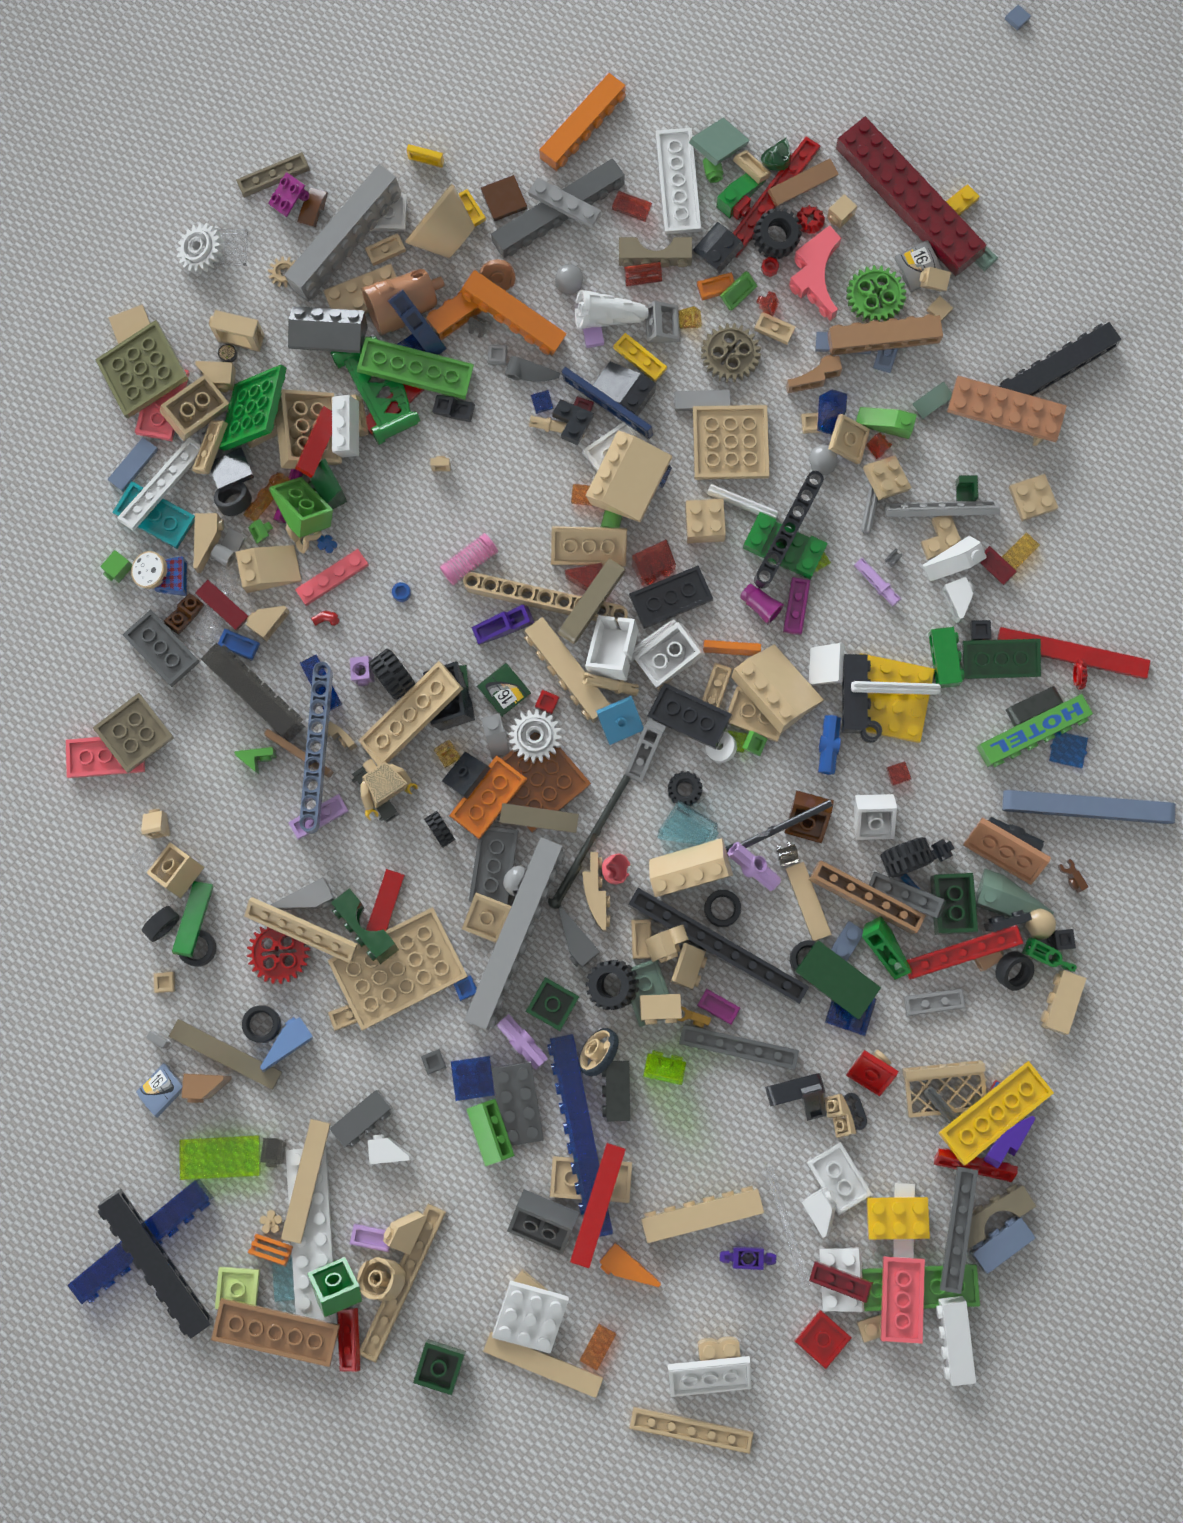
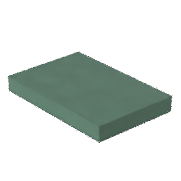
M723 117L693 136L689 143L716 166L748 145L750 140Z
M650 960L631 969L636 971L637 975L635 978L639 979V983L636 985V987H639V991L635 993L636 998L631 1000L639 1027L645 1026V1021L640 1019V996L669 994L658 961L652 962Z

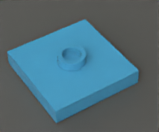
M631 696L596 711L609 745L637 734L644 729Z

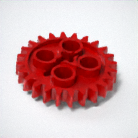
M261 926L259 927L260 934L254 932L256 939L249 940L253 943V946L247 947V949L252 951L247 957L252 958L248 965H255L252 972L259 971L258 978L265 975V982H268L271 978L272 984H275L277 979L280 984H283L284 979L290 983L291 976L297 979L298 971L304 973L301 967L302 965L308 966L305 959L311 958L309 955H306V952L310 951L311 948L305 947V943L292 938V944L285 947L283 941L289 936L269 927L264 929ZM267 939H271L273 942L270 949L264 947V942ZM278 948L283 951L296 949L295 953H281L279 956L274 954L262 956L264 952H277ZM288 956H292L294 963L288 967L285 964V959ZM273 958L274 966L268 969L266 961Z

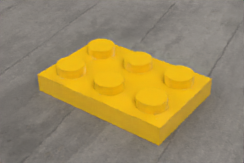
M928 1197L867 1198L868 1239H930Z

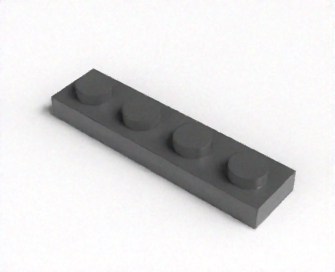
M876 871L873 872L869 886L935 918H940L946 900Z

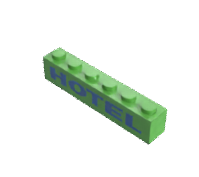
M1080 694L979 744L977 749L986 766L993 765L995 768L1005 763L1004 759L1008 757L1014 759L1022 754L1020 751L1026 748L1030 751L1038 747V742L1042 740L1046 743L1054 739V734L1058 732L1064 734L1072 730V725L1077 723L1079 726L1085 724L1093 713L1083 694Z

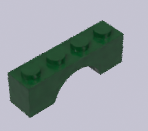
M350 888L331 902L334 907L332 910L338 920L342 918L345 921L343 925L349 933L354 932L356 934L355 940L361 947L365 945L368 949L366 953L372 961L377 960L381 965L399 950L396 943L384 929L368 931L361 927L360 918L365 908Z

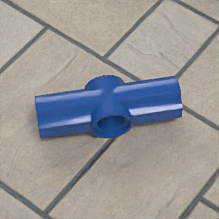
M834 715L824 716L823 733L819 742L820 758L818 773L826 775L835 774L836 759L839 754L841 741L839 738L841 717Z

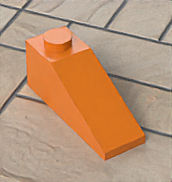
M616 1242L599 1260L602 1264L600 1268L608 1275L612 1273L617 1277L655 1287L661 1285V1282Z

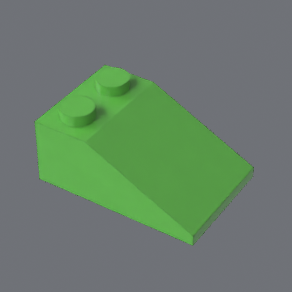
M302 477L269 488L289 528L299 538L331 527L333 509Z

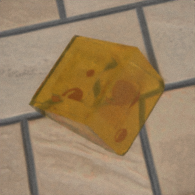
M692 306L679 310L680 329L702 327L701 311L697 307Z
M450 740L433 749L445 768L460 758L459 753Z

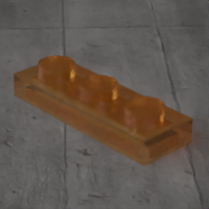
M279 472L273 474L269 479V483L258 492L257 498L250 504L243 515L253 522L258 520L274 500L269 488L287 482L290 479L285 474Z

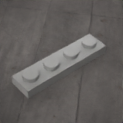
M538 177L528 192L530 197L590 228H593L601 215L600 209Z

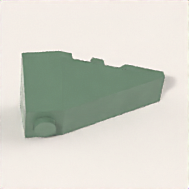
M984 869L975 897L976 907L1006 917H1011V913L1018 910L1031 913L1033 910L1040 908L1051 912L1053 915L1054 912L1005 875Z

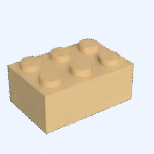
M204 374L163 403L160 407V413L180 438L185 441L209 424L211 420L226 412L229 402L208 376Z

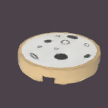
M153 551L143 552L138 555L131 568L133 581L145 589H154L163 582V577H166L167 574L165 559Z

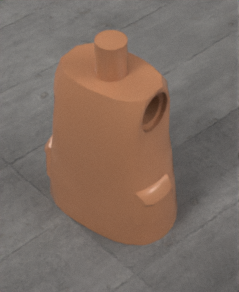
M418 269L399 277L362 287L361 291L371 321L379 335L382 336L405 326V323L388 302L391 297L403 289L422 314L437 305L435 291L445 287L441 276L431 280L425 269Z

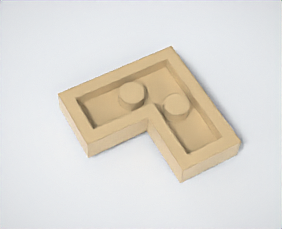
M952 516L932 518L931 521L937 536L920 543L927 560L935 558L961 541Z

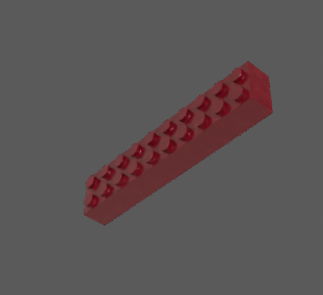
M866 116L838 137L836 145L838 152L923 242L929 241L935 255L955 277L984 254L987 244Z

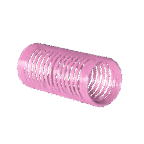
M483 533L482 536L480 535L479 538L474 540V543L468 544L466 549L460 550L458 555L452 556L450 561L444 562L440 569L449 582L455 585L458 583V580L461 581L460 577L463 579V576L468 571L471 572V570L474 571V568L477 569L476 565L479 567V564L485 563L484 559L487 561V558L490 559V556L493 557V555L497 554L498 549L488 535Z

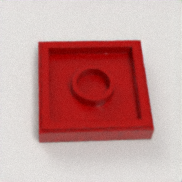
M864 1050L848 1070L846 1076L876 1095L881 1096L896 1078L899 1071Z
M819 1310L794 1341L821 1366L827 1369L852 1337L823 1311Z

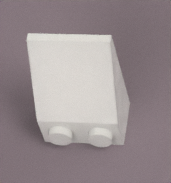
M678 622L636 655L634 659L657 688L703 657L705 653L684 625Z

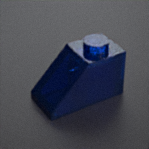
M832 389L819 396L817 431L830 435L833 434L838 415H845L847 411V393Z

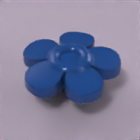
M321 535L317 539L319 542L317 547L320 550L325 549L327 553H332L337 548V542L332 541L333 538L330 535H325V537Z

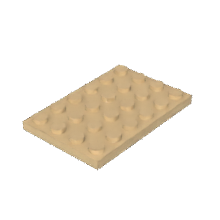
M433 907L386 930V933L396 943L399 950L381 965L377 960H371L366 953L368 949L365 945L361 947L359 944L350 963L337 957L327 960L362 1031L468 977Z

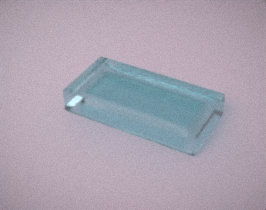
M289 1258L286 1267L272 1262L275 1302L295 1300L292 1258Z

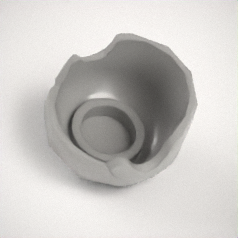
M565 264L559 267L555 277V285L558 290L564 294H574L581 289L583 274L580 268L573 264Z
M819 445L811 450L809 461L812 471H819L822 475H828L835 470L838 457L836 453L828 449L829 445Z
M522 866L513 867L504 877L503 887L514 897H516L527 871Z

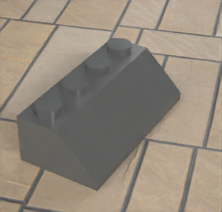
M293 306L288 320V349L361 353L368 328L365 311Z

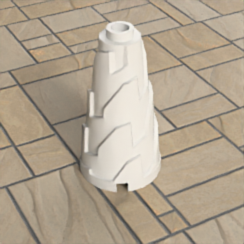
M580 290L576 298V304L579 305L578 308H575V322L577 327L582 329L641 323L648 318L649 312L648 308L641 303L615 298L611 295Z

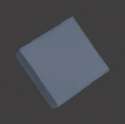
M1018 4L1006 15L1005 20L1018 31L1030 20L1031 15Z

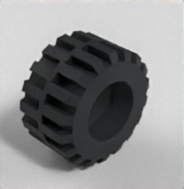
M776 208L774 211L770 209L758 220L753 230L755 232L753 240H756L754 243L755 247H759L758 252L765 253L764 257L771 256L772 258L778 257V259H782L784 256L787 257L800 242L802 226L797 224L799 219L798 217H793L794 213L792 211L789 214L787 213L788 209L785 208L780 211V208ZM778 226L782 228L786 234V241L777 242L773 240L768 233V227Z
M388 648L368 662L375 676L395 700L400 699L415 685L408 671Z
M925 837L904 842L885 850L880 855L887 875L890 878L915 871L931 864L935 860Z
M609 960L596 964L597 966L590 970L592 973L588 974L589 982H586V987L589 986V990L586 992L587 995L591 994L590 1000L591 1002H596L597 1007H603L604 1010L621 1009L631 1004V1000L636 998L635 993L639 991V987H636V985L639 983V979L635 978L637 973L631 970L633 968L631 965H626L624 961ZM610 973L615 974L621 981V990L615 997L609 995L604 988V980Z

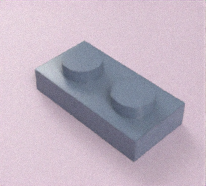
M848 921L831 950L845 961H848L862 938L863 929Z

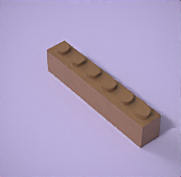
M928 314L919 318L910 316L901 320L896 318L883 322L874 320L866 324L859 322L848 326L838 324L829 328L827 336L830 355H841L938 344L943 338L940 315Z
M821 860L816 864L809 878V881L878 917L881 916L885 921L912 935L918 933L926 916Z

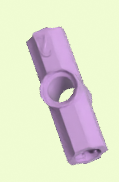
M739 842L734 843L729 849L728 856L741 866L742 872L746 877H754L769 891L774 890L780 884L781 878L767 867V862L762 856H754Z
M510 1014L497 1024L500 1031L510 1040L509 1043L527 1061H531V1065L535 1070L548 1059L544 1052L535 1044L534 1039L525 1029H522Z

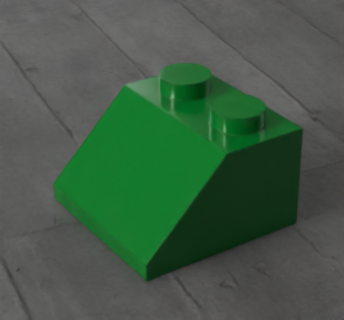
M345 1257L307 1273L324 1318L362 1302L359 1284Z

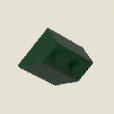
M326 459L321 460L312 478L309 477L311 481L308 484L314 491H317L318 495L332 509H335L347 503V499Z

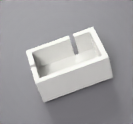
M598 615L585 665L589 674L610 679L627 680L630 668L629 662L632 660L639 631L635 619L618 617L617 621L621 629L618 630L619 627L615 617Z

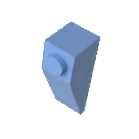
M293 1017L285 1023L286 1026L280 1032L260 1066L263 1072L313 1039L312 1034L300 1017L297 1019Z

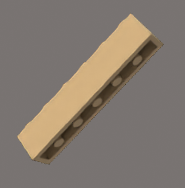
M543 617L524 630L526 635L524 637L525 641L530 647L533 645L536 648V655L541 661H546L549 665L547 669L552 676L557 675L560 679L558 681L559 685L564 691L568 690L570 692V699L576 706L580 705L583 709L581 713L586 720L590 719L593 723L599 719L596 711L610 705V703L597 687L582 684V681H586L582 680L586 672Z
M753 1186L741 1188L742 1192L735 1194L733 1190L724 1192L722 1197L716 1199L713 1195L702 1198L703 1202L695 1204L694 1200L683 1203L684 1207L676 1209L674 1205L663 1208L664 1212L656 1214V1210L644 1213L645 1217H642L641 1220L647 1243L763 1214L764 1210L759 1190L757 1188L753 1189Z

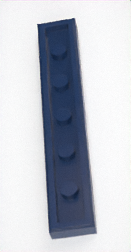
M567 367L561 371L563 380L647 439L653 436V429L650 424Z

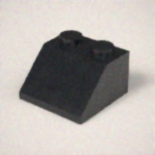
M716 222L695 246L693 251L720 274L744 245L730 230Z

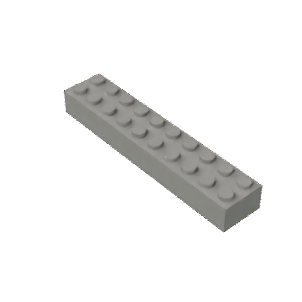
M540 837L464 1021L488 1031L490 1027L494 1028L498 1018L495 1016L497 1009L501 1010L505 1002V998H503L505 990H510L513 982L510 979L512 973H517L520 966L519 956L520 954L524 955L528 946L526 943L527 937H531L535 930L534 920L535 918L539 919L542 913L541 903L543 900H547L550 893L549 884L550 882L554 883L558 874L556 867L558 864L561 865L564 860L565 852H563L562 845Z

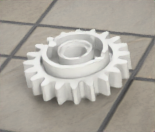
M199 223L198 228L193 225L192 231L187 229V235H181L184 240L178 241L181 247L176 249L180 253L177 255V258L180 259L179 263L193 274L196 272L201 274L202 269L208 272V266L214 268L213 262H219L217 256L223 255L219 250L224 249V246L221 245L224 241L220 237L221 233L207 223L205 225Z
M537 709L534 715L528 710L527 717L521 713L522 720L515 718L517 726L511 725L510 728L514 732L508 734L509 737L514 738L509 741L510 745L515 744L512 751L519 750L518 757L525 755V762L529 757H531L532 763H535L536 758H539V761L542 763L543 756L549 760V752L556 754L554 747L560 748V744L556 741L562 740V736L556 735L561 732V728H555L558 725V721L551 722L553 720L552 715L546 718V711L539 715ZM534 732L541 735L536 741L530 739V735Z

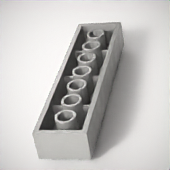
M379 164L284 274L291 288L309 302L311 298L317 296L322 285L329 282L331 275L334 271L340 269L346 257L352 255L357 244L362 243L369 230L375 228L381 216L387 214L389 206L399 200L401 190L396 176Z

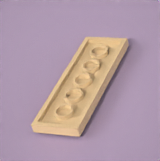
M438 661L358 741L377 766L384 762L388 763L463 688L443 663Z

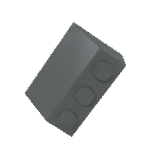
M524 1189L507 1231L559 1254H563L579 1212Z

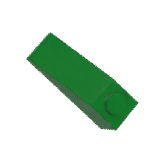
M745 173L729 184L717 197L716 208L730 219L733 216V207L745 195L750 198L766 180L758 184Z
M880 916L866 923L862 937L893 979L896 980L911 973L912 970L892 930L884 919Z

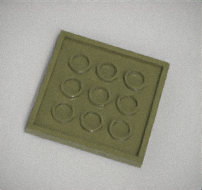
M157 320L95 359L123 415L127 419L189 380Z

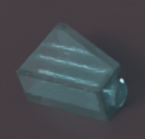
M678 800L659 828L657 838L700 845L714 841L719 834L717 831L718 824Z

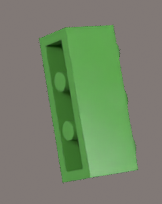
M496 1099L466 1109L485 1166L515 1156Z

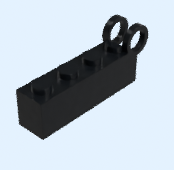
M844 654L842 733L860 734L864 742L874 743L881 736L882 727L878 722L871 721V717H868V709L871 708V698H868V693L851 691L852 682H871V679H868L871 661L868 660V655ZM866 728H874L877 735L875 737L867 735Z

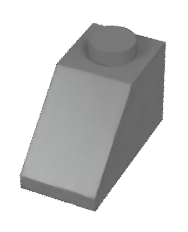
M500 713L481 718L492 759L496 755L498 757L507 755L510 750Z

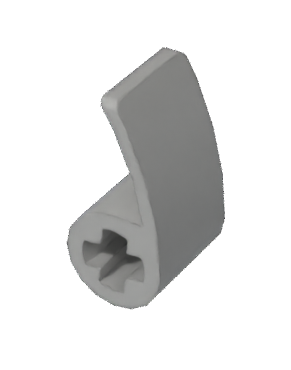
M228 528L222 543L215 545L210 558L229 567L236 557L235 552L240 550L245 536Z

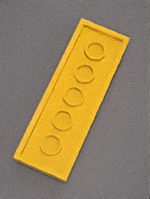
M1027 1061L938 1133L964 1166L1054 1094V1092L1033 1065Z

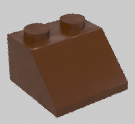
M796 790L788 819L829 799ZM833 806L785 829L784 833L822 844Z

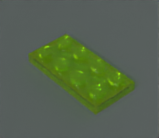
M260 1135L179 1139L180 1180L261 1176Z

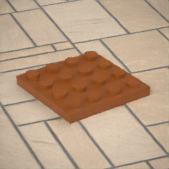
M534 732L530 735V739L536 741L541 735ZM554 747L556 754L549 752V760L543 756L542 763L539 761V758H536L535 763H532L531 757L525 762V755L517 756L519 750L515 752L510 751L502 758L503 761L527 778L526 782L508 804L560 811L587 789L591 783L561 747ZM526 826L531 831V833L535 832L538 829L536 827Z

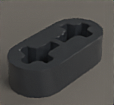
M847 1093L843 1096L846 1102L849 1100V1096L852 1099H856L854 1103L855 1110H852L851 1105H848L853 1121L855 1120V1112L859 1118H863V1121L860 1122L861 1126L858 1127L857 1124H854L855 1130H862L867 1125V1117L861 1100L855 1093Z

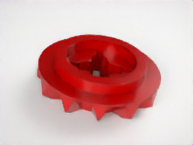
M808 205L807 207H802L796 215L799 219L797 224H801V231L804 233H816L824 226L825 217L823 211H820L817 206L811 207ZM813 214V216H814L813 219H814V220H811V222H809V224H807V222H808V221H807V220H808L807 217H810V215Z
M1078 659L1073 667V683L1078 690L1084 689L1087 683L1088 669L1084 659Z

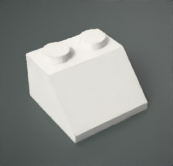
M894 794L855 795L854 822L856 840L895 838L897 806Z

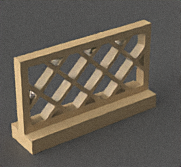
M981 1060L902 1068L909 1118L941 1114L939 1110H934L929 1106L932 1103L930 1100L926 1103L919 1097L924 1089L928 1088L929 1083L933 1079H938L943 1083L937 1090L938 1094L945 1086L953 1091V1094L945 1102L954 1113L964 1112L971 1107L972 1104L969 1101L975 1093H978L981 1097L986 1095L985 1063ZM972 1075H979L980 1083L974 1088L967 1081ZM952 1077H958L962 1080V1083L956 1090L947 1084ZM919 1081L923 1085L916 1094L910 1090V1082ZM965 1084L973 1089L966 1099L958 1093ZM956 1095L964 1100L958 1108H954L949 1104ZM916 1099L925 1104L921 1111H912V1104Z

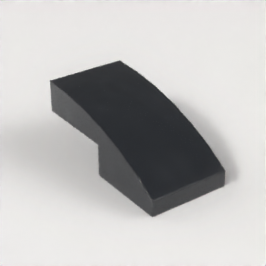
M436 395L432 412L447 418L471 422L475 404L473 402L456 400L451 396Z
M1073 929L1055 930L1049 938L1038 940L1056 950L1076 949Z

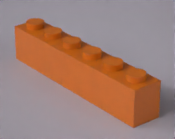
M608 73L539 149L540 159L555 171L560 167H564L568 158L579 150L581 143L587 141L591 136V132L601 126L606 116L611 115L618 102L621 103L625 99L626 85Z
M476 270L472 272L461 289L464 299L476 303L480 310L492 314L497 322L505 323L513 333L521 334L528 343L537 345L540 351L546 355L550 354L553 356L567 334Z

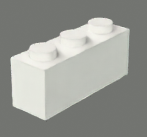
M350 395L332 397V452L342 458L359 456V401Z

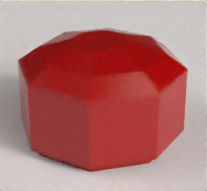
M772 257L764 259L761 265L763 274L769 277L776 275L779 269L777 259Z

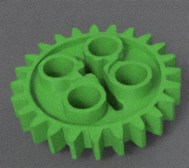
M873 265L872 270L866 267L865 272L859 270L858 275H853V280L849 281V286L846 290L848 293L846 299L849 300L848 306H853L851 312L857 311V318L862 315L863 321L869 318V322L873 321V319L880 322V319L887 321L888 317L894 318L895 314L899 315L900 309H903L906 300L907 290L903 289L905 283H900L901 277L895 278L896 271L890 274L889 267L886 271H883L882 265L879 270ZM878 282H883L885 285H880ZM861 288H867L868 291H863ZM885 298H890L892 301L888 302ZM867 304H873L874 307H869Z

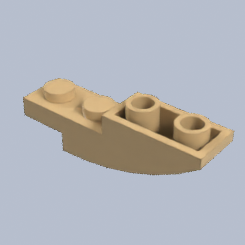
M590 852V872H583L584 891L593 918L602 932H606V927H610V915H606V907H610V896H606V891H598V888H602V876H598V869H602V857H598V852Z

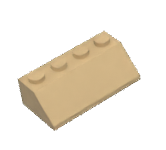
M723 838L649 859L650 882L655 897L665 896L733 876Z

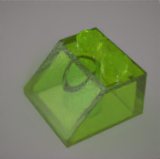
M652 1050V1054L647 1053L643 1077L677 1085L683 1084L686 1062L682 1061L683 1057L671 1055V1058L663 1056V1052Z

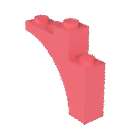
M829 225L796 251L794 260L801 270L791 277L789 286L792 293L800 298L807 294L808 300L812 304L815 303L821 315L831 321L836 317L838 308L832 302L826 288L825 266L832 253L840 246L841 237Z

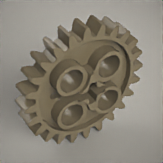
M726 323L724 329L719 325L718 331L713 328L712 335L707 334V340H703L704 346L701 347V352H703L701 359H705L703 366H708L707 372L713 371L712 377L718 374L719 381L725 377L726 383H728L729 378H732L735 383L736 377L743 381V375L750 377V371L755 372V366L759 365L757 359L761 357V354L758 353L761 347L757 346L759 340H754L755 334L749 335V328L743 331V325L738 329L736 328V323L733 324L732 328ZM730 338L733 342L727 343L725 339ZM746 349L748 353L743 354L739 350ZM719 352L722 356L717 357L714 353ZM735 363L737 366L730 367L728 364Z

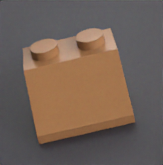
M184 1074L181 1098H187V1102L204 1103V1099H210L229 1083L232 1076Z

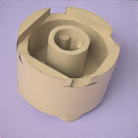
M376 1257L363 1263L359 1269L357 1281L360 1285L361 1293L366 1298L389 1301L396 1299L402 1291L406 1273L396 1261Z

